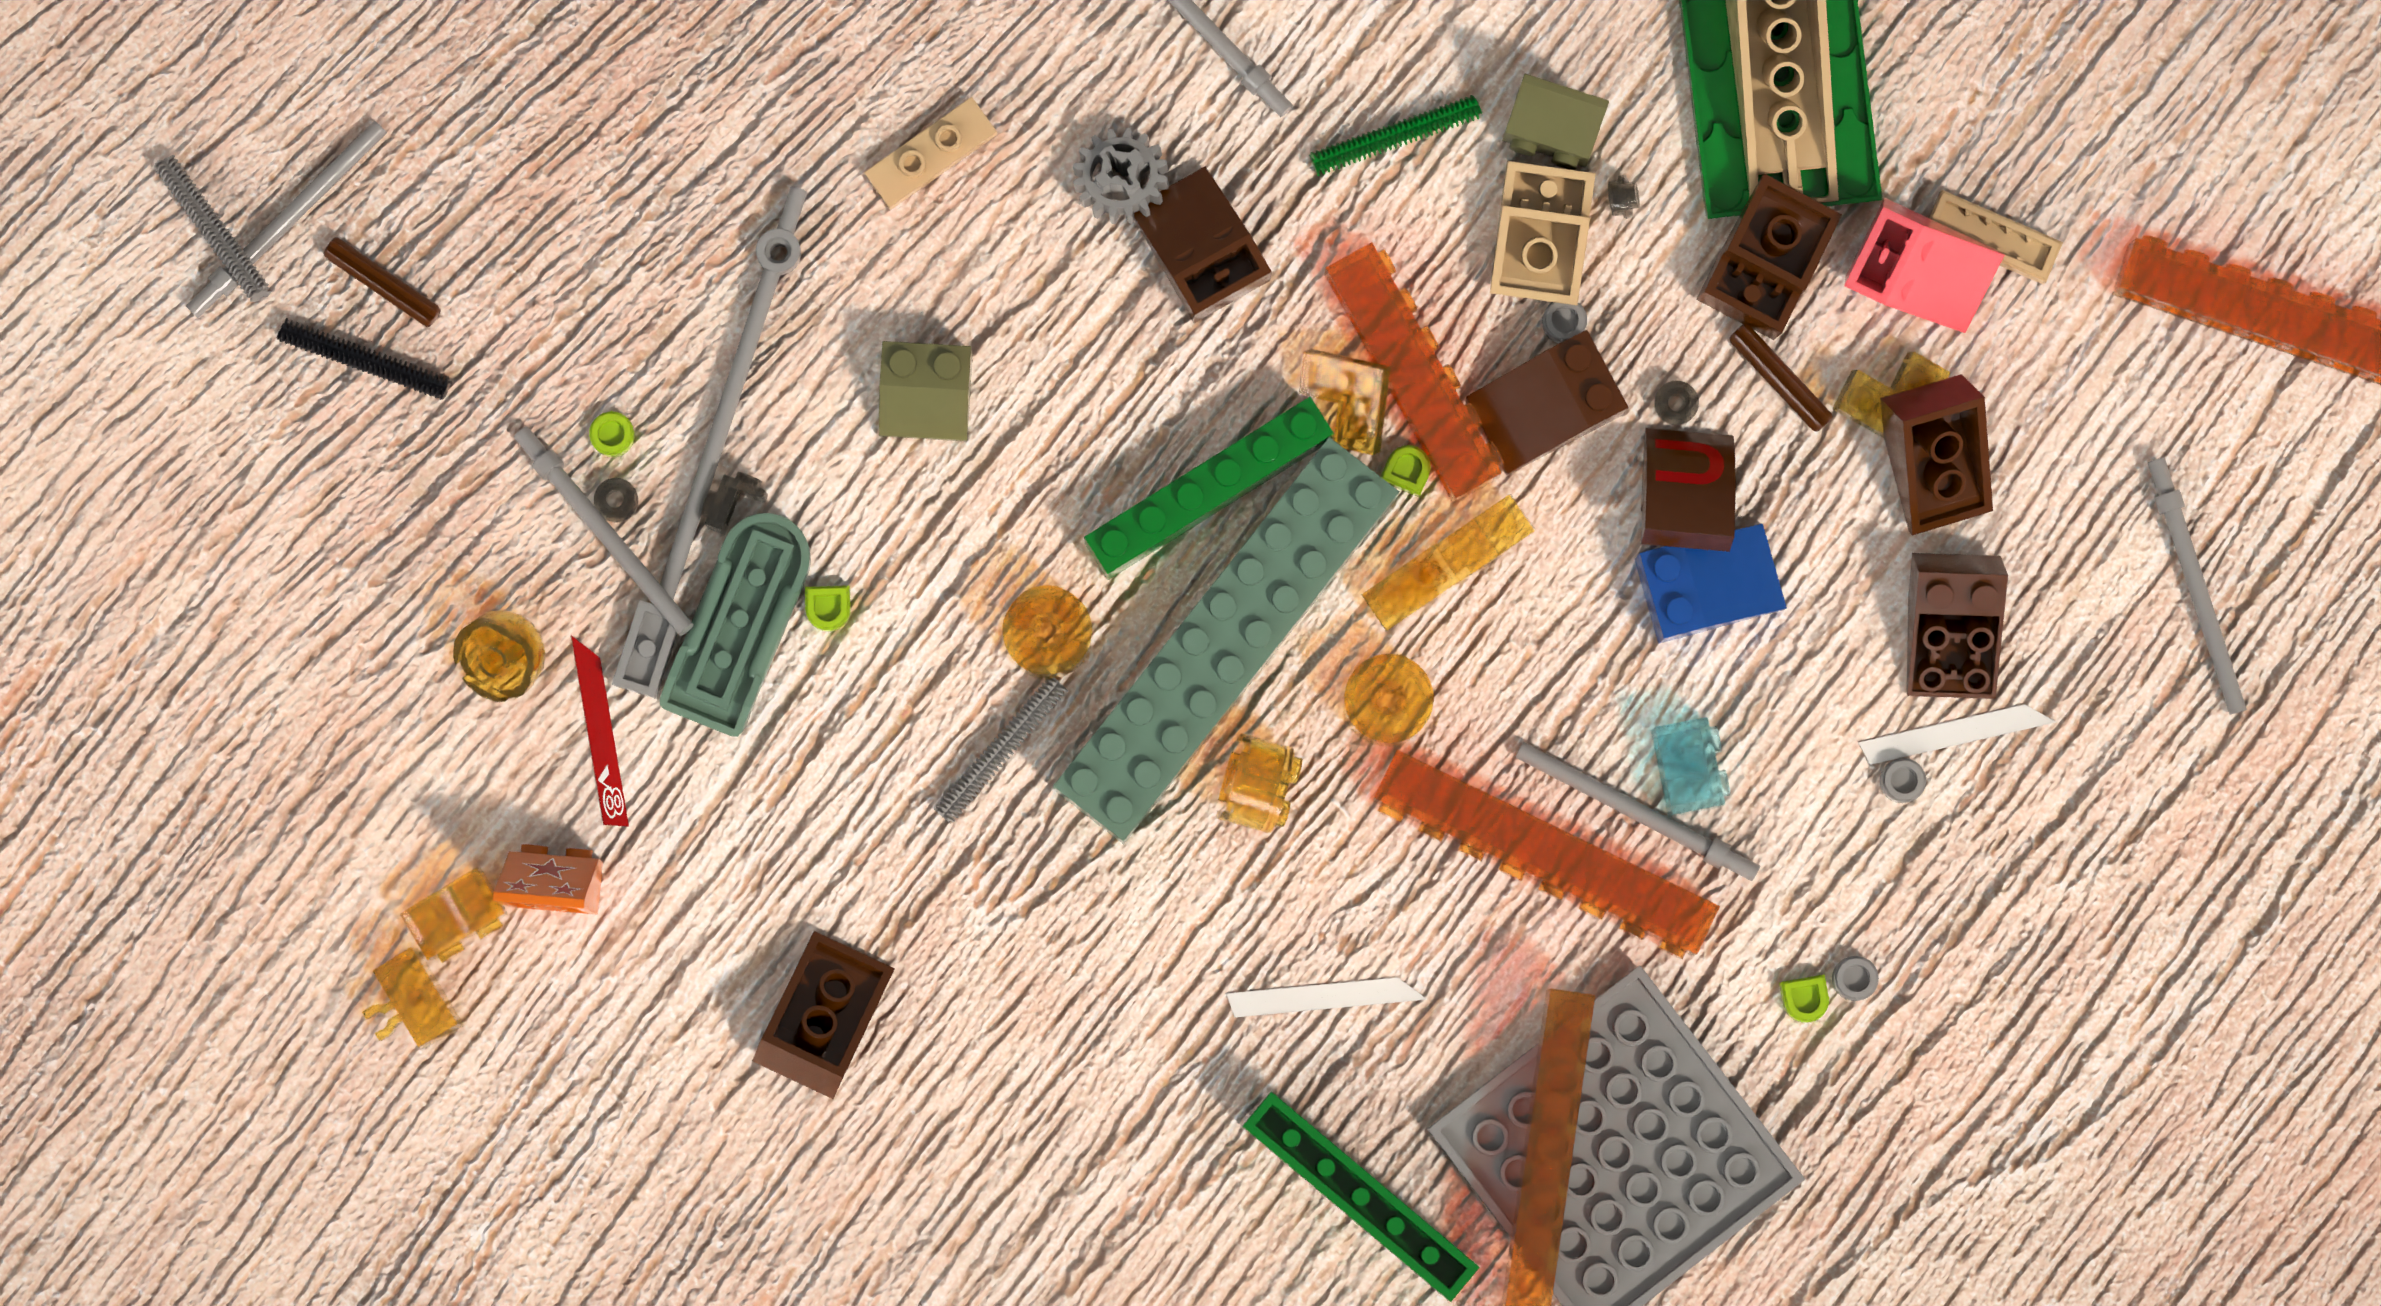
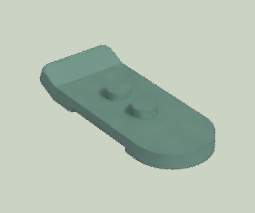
M759 513L744 518L729 531L692 619L694 625L687 632L660 696V706L664 710L732 737H738L746 728L753 706L810 570L811 553L808 542L799 527L792 521L777 514Z

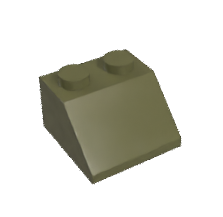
M1524 74L1502 141L1510 143L1509 148L1522 155L1535 156V152L1550 156L1552 157L1551 162L1562 168L1576 170L1577 166L1586 168L1609 100Z
M882 341L879 385V436L967 442L973 361L971 346Z

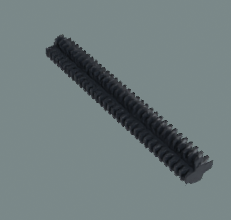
M288 318L285 319L277 334L279 342L285 341V344L290 343V346L295 345L296 348L300 347L301 350L305 349V351H310V353L316 352V355L321 354V357L326 356V359L331 358L332 361L335 360L337 363L347 364V366H352V368H357V370H362V372H367V374L373 373V376L378 375L379 378L383 377L384 380L388 379V381H393V383H398V385L404 384V387L409 386V389L414 388V391L419 390L420 393L423 392L425 395L435 396V398H440V400L446 397L452 384V380L448 381V376L444 380L443 374L438 378V373L436 372L435 376H433L432 370L428 374V369L422 372L423 368L420 367V370H417V365L413 369L412 363H410L409 367L407 366V361L402 365V360L400 359L399 363H397L396 357L391 361V356L386 359L387 355L385 353L381 357V352L376 355V350L371 353V348L366 352L365 346L362 350L360 349V344L355 348L356 344L353 342L352 346H350L351 342L349 340L345 344V339L340 342V337L334 340L335 336L332 335L330 339L329 333H327L326 337L324 336V331L319 335V329L314 333L313 327L309 331L308 325L306 329H303L304 325L301 324L298 327L299 323L297 321L295 325H293V320L289 324Z

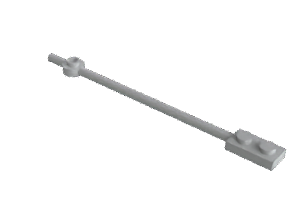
M790 187L777 229L765 232L759 238L756 245V256L763 268V272L660 585L672 599H674L779 277L793 271L801 259V248L797 238L794 236V232L807 191L797 187ZM782 246L787 249V256L783 260H774L771 257L772 250L775 247ZM639 600L612 685L656 699L677 632L654 604Z

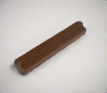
M333 238L325 248L323 254L326 259L425 327H430L439 317L441 309L438 305L340 238Z
M1749 324L1741 325L1730 336L1729 339L1732 345L1813 431L1821 430L1832 419V413Z

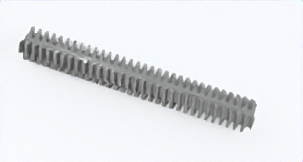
M175 155L157 161L154 165V168H157L156 173L160 174L159 177L163 178L162 181L166 182V186H169L168 189L171 190V194L175 195L174 198L178 199L177 202L181 203L180 206L184 207L183 210L187 211L186 214L190 215L189 218L193 219V223H196L195 226L199 228L198 231L202 232L201 235L205 236L204 239L208 240L207 243L211 244L210 247L214 248L213 251L217 252V256H220L219 259L226 265L225 268L229 269L228 272L232 273L231 276L235 277L234 280L238 281L237 284L241 285L240 288L250 298V302H258L262 297H268L272 292L267 291L270 288L268 287L269 284L259 274L260 271L256 270L257 267L253 266L254 263L249 262L251 259L246 258L247 254L238 245V241H234L235 237H231L232 233H228L229 229H225L226 225H223V221L219 220L220 217L216 216L217 213L213 212L214 209L210 208L211 205L207 204L208 200H204L205 196H201L202 192H198L199 188L195 187L196 184L192 183L193 180L189 179L190 176L186 175L187 172L183 171L184 168L180 167V163H177L178 159H174Z
M1049 675V679H1045L1046 681L1042 683V687H1038V692H1034L1035 696L1032 695L1031 700L1028 699L1027 704L1020 708V713L1017 712L1016 717H1012L1013 721H1009V725L1002 729V734L999 733L998 738H994L995 742H991V746H987V750L980 754V759L977 758L976 763L973 762V767H969V772H965L966 776L962 775V780L959 779L958 784H954V788L950 790L951 793L947 792V797H943L944 801L940 800V805H936L934 810L947 822H955L953 817H959L957 812L963 813L960 808L966 809L964 804L970 805L968 800L973 801L972 796L977 797L975 791L980 793L979 787L984 789L982 783L988 784L986 779L991 780L990 775L995 776L993 770L999 771L997 766L1003 767L1000 762L1006 763L1004 758L1010 759L1008 753L1014 754L1012 749L1017 750L1015 745L1021 746L1019 741L1024 742L1022 737L1028 738L1026 732L1031 734L1030 728L1036 729L1033 724L1039 725L1037 720L1042 721L1040 716L1046 717L1044 711L1049 713L1048 707L1054 708L1051 703L1057 704L1055 699L1061 700L1059 695L1064 696L1062 691L1068 692L1052 675Z

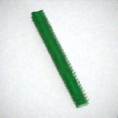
M1470 95V98L1465 97L1464 100L1461 98L1460 101L1456 100L1455 103L1450 102V105L1444 104L1445 107L1439 106V109L1434 108L1433 111L1430 109L1428 113L1425 111L1424 114L1419 113V116L1414 115V118L1408 117V120L1403 119L1402 122L1398 121L1397 124L1395 122L1393 125L1388 124V127L1383 126V129L1377 128L1378 130H1372V133L1367 132L1366 135L1363 133L1361 137L1359 135L1357 138L1352 137V140L1347 139V142L1341 141V144L1336 143L1335 146L1332 144L1330 148L1327 146L1325 150L1321 148V151L1316 150V153L1310 152L1309 157L1317 175L1320 176L1319 171H1322L1324 175L1325 169H1327L1328 173L1330 172V167L1335 171V165L1340 169V163L1346 167V161L1351 165L1350 160L1356 163L1355 158H1358L1360 162L1361 156H1363L1364 160L1366 159V154L1371 158V152H1373L1374 156H1376L1377 150L1382 154V148L1387 152L1386 147H1389L1391 151L1392 145H1394L1395 149L1397 148V143L1402 147V141L1407 145V140L1409 139L1410 143H1412L1413 137L1415 141H1418L1417 136L1423 139L1422 134H1425L1427 138L1428 132H1430L1431 136H1433V130L1438 134V128L1443 132L1444 126L1448 130V125L1454 128L1453 123H1456L1458 127V121H1461L1463 125L1464 119H1466L1467 123H1469V117H1471L1472 121H1474L1475 115L1479 119V114H1482L1481 108L1476 98Z

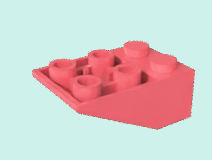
M1884 197L1846 274L1844 286L1886 306L1966 333L2005 254Z

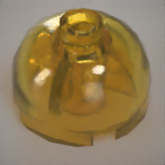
M506 610L489 611L472 620L461 629L454 641L453 658L456 665L459 662L461 663L462 669L466 673L462 679L469 688L486 699L495 702H505L509 698L522 696L534 685L544 669L546 648L538 629L523 615Z

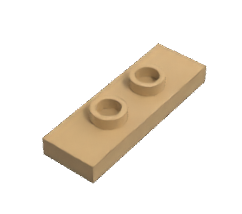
M971 97L869 168L864 174L889 210H892L998 134Z
M1944 190L1939 192L1928 217L2004 253L2005 256L1999 266L2043 285L2049 277L2063 242Z

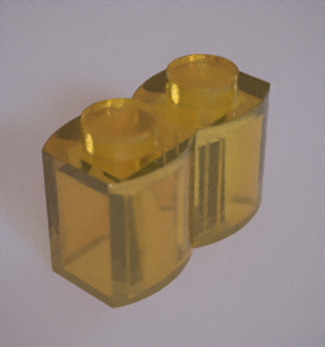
M475 868L408 908L400 916L426 959L434 960L438 957L441 963H444L465 950L462 942L477 934L479 939L482 940L501 929L503 924L500 919L508 915V912L504 905L493 901L494 889L483 870Z

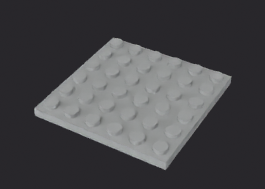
M1640 965L1427 1128L1562 1306L1645 1305L1805 1180Z

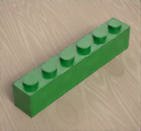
M1310 396L1084 537V543L1107 580L1317 451L1329 437L1333 439L1334 432Z
M1273 1092L1267 1095L1241 1126L1447 1301L1452 1302L1480 1268Z

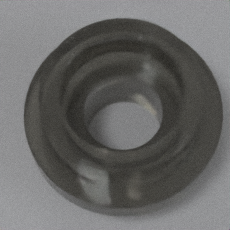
M1626 174L1619 175L1618 180L1608 182L1609 203L1613 216L1623 215L1625 219L1632 218L1633 209L1640 208L1637 183H1629Z
M1671 381L1664 384L1658 390L1654 400V407L1657 415L1664 422L1671 425H1682L1689 422L1697 413L1699 398L1694 388L1688 383ZM1670 397H1680L1684 402V408L1681 411H1673L1668 405Z
M608 479L602 482L595 491L594 506L609 522H624L631 518L638 508L639 498L637 491L630 482L624 479ZM614 492H620L624 496L622 505L616 508L609 506V495Z

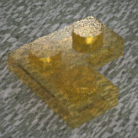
M1316 349L1304 351L1299 394L1338 403L1334 441L1344 449L1369 455H1375L1381 451L1390 366Z
M1907 352L1890 387L1860 370H1851L1832 409L1884 438L1880 398L1946 379L1951 372L1916 352Z

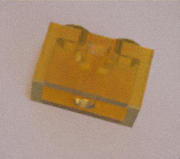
M410 947L372 970L390 1001L386 1004H376L362 1011L364 1017L369 1020L378 1013L387 1015L395 1009L397 1011L395 1016L388 1019L386 1027L375 1033L379 1041L390 1037L396 1031L398 1025L403 1022L418 1048L426 1049L464 1026L419 949Z

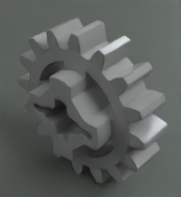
M1113 128L1108 129V139L1102 141L1096 135L1091 137L1094 148L1089 150L1081 147L1079 153L1084 163L1073 164L1074 174L1079 177L1073 183L1075 191L1082 193L1080 196L1081 205L1085 208L1094 204L1092 211L1097 219L1105 212L1109 213L1111 224H1116L1119 215H1125L1129 224L1134 223V213L1137 211L1148 217L1150 215L1148 204L1152 202L1161 205L1163 202L1162 194L1158 189L1164 190L1169 187L1168 177L1163 175L1169 170L1167 160L1160 159L1162 156L1161 147L1157 144L1148 148L1149 138L1145 133L1137 140L1133 139L1131 128H1126L1123 137H1117ZM1100 163L1102 165L1101 172L1094 176L1095 181L1092 182L1094 169ZM1112 167L1117 173L1120 172L1122 176H1128L1130 185L1118 175L1114 176ZM1150 170L1149 181L1146 187L1142 189L1140 186L1141 180L1147 177V171Z

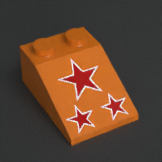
M521 844V852L509 851L493 891V901L513 908L598 915L603 861L592 859V850L566 848L565 856L548 855L547 846Z

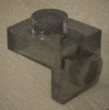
M737 472L735 478L724 474L718 491L710 490L703 505L701 515L707 517L705 521L706 527L709 530L725 535L740 495L766 503L768 493L760 488L762 481L742 472Z

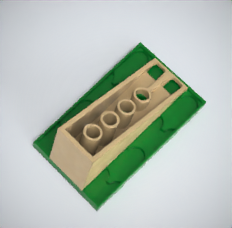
M1679 0L1705 213L1708 219L1740 216L1763 174L1776 179L1825 206L1883 200L1858 0Z

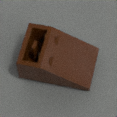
M1206 166L1170 185L1168 189L1160 191L1163 202L1161 205L1150 202L1148 204L1150 210L1148 217L1144 216L1140 211L1134 213L1136 224L1193 323L1198 322L1271 280V269L1249 231Z
M1912 553L1908 592L1907 696L1996 699L2008 573L2001 556Z

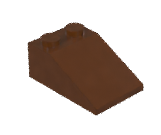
M1588 330L1544 351L1466 396L1506 475L1623 416L1629 408Z
M1960 374L1880 398L1884 440L1910 534L1913 536L1992 512L1993 502L1985 397Z
M814 931L761 1038L752 1062L834 1099L895 968Z

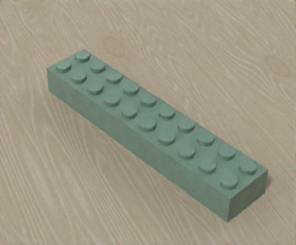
M1329 437L1053 785L1054 790L1124 845L1397 499L1399 491Z

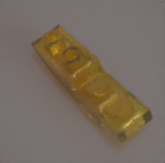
M1509 494L1361 595L1385 631H1388L1501 557L1503 553L1530 536L1536 529L1512 494Z

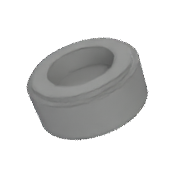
M1552 302L1548 305L1542 317V327L1545 334L1556 343H1561L1583 332L1587 325V315L1580 303L1578 305Z
M1899 758L1888 763L1880 775L1882 792L1888 799L1896 803H1908L1917 799L1923 793L1926 786V775L1923 768L1916 761L1908 758Z
M1851 956L1841 960L1834 968L1832 974V983L1835 991L1842 998L1849 1001H1860L1870 997L1875 992L1879 982L1878 971L1874 964L1861 956Z

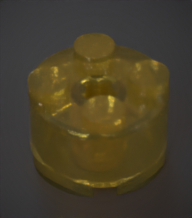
M1043 585L1024 591L1011 604L1003 620V640L1010 659L1022 672L1032 677L1056 679L1066 676L1075 671L1085 661L1090 651L1092 623L1088 610L1075 595L1058 586ZM1050 622L1052 629H1060V633L1055 634L1053 637L1054 642L1045 643L1043 637L1035 636V633L1042 631V623Z
M1399 654L1373 656L1362 662L1349 677L1343 693V714L1348 726L1359 738L1378 746H1399L1417 736L1430 718L1434 703L1433 688L1425 671L1406 656ZM1386 690L1389 695L1396 693L1399 698L1394 704L1396 710L1390 711L1387 706L1380 708L1377 705L1381 698L1380 691Z
M1241 733L1236 742L1242 743L1244 746L1240 754L1231 752L1218 799L1219 801L1226 802V810H1217L1216 817L1219 820L1271 833L1274 827H1284L1287 821L1291 802L1286 801L1285 796L1289 783L1296 784L1299 778L1303 759L1294 756L1293 747Z

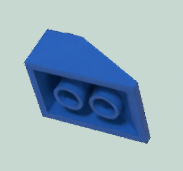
M1763 524L1736 529L1730 552L1664 546L1639 553L1634 559L1658 644L1787 609Z

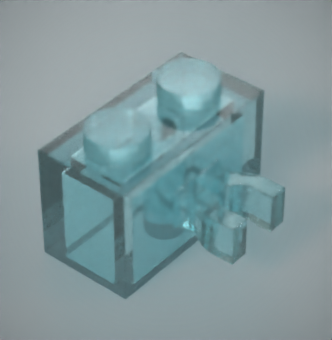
M1708 717L1653 728L1651 734L1668 817L1724 806V797L1730 796V786L1726 770H1718L1715 753L1721 752V741L1717 726L1710 727Z

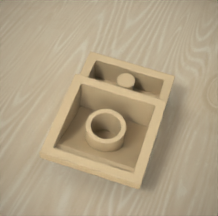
M1514 161L1506 162L1490 293L1578 305L1596 173Z

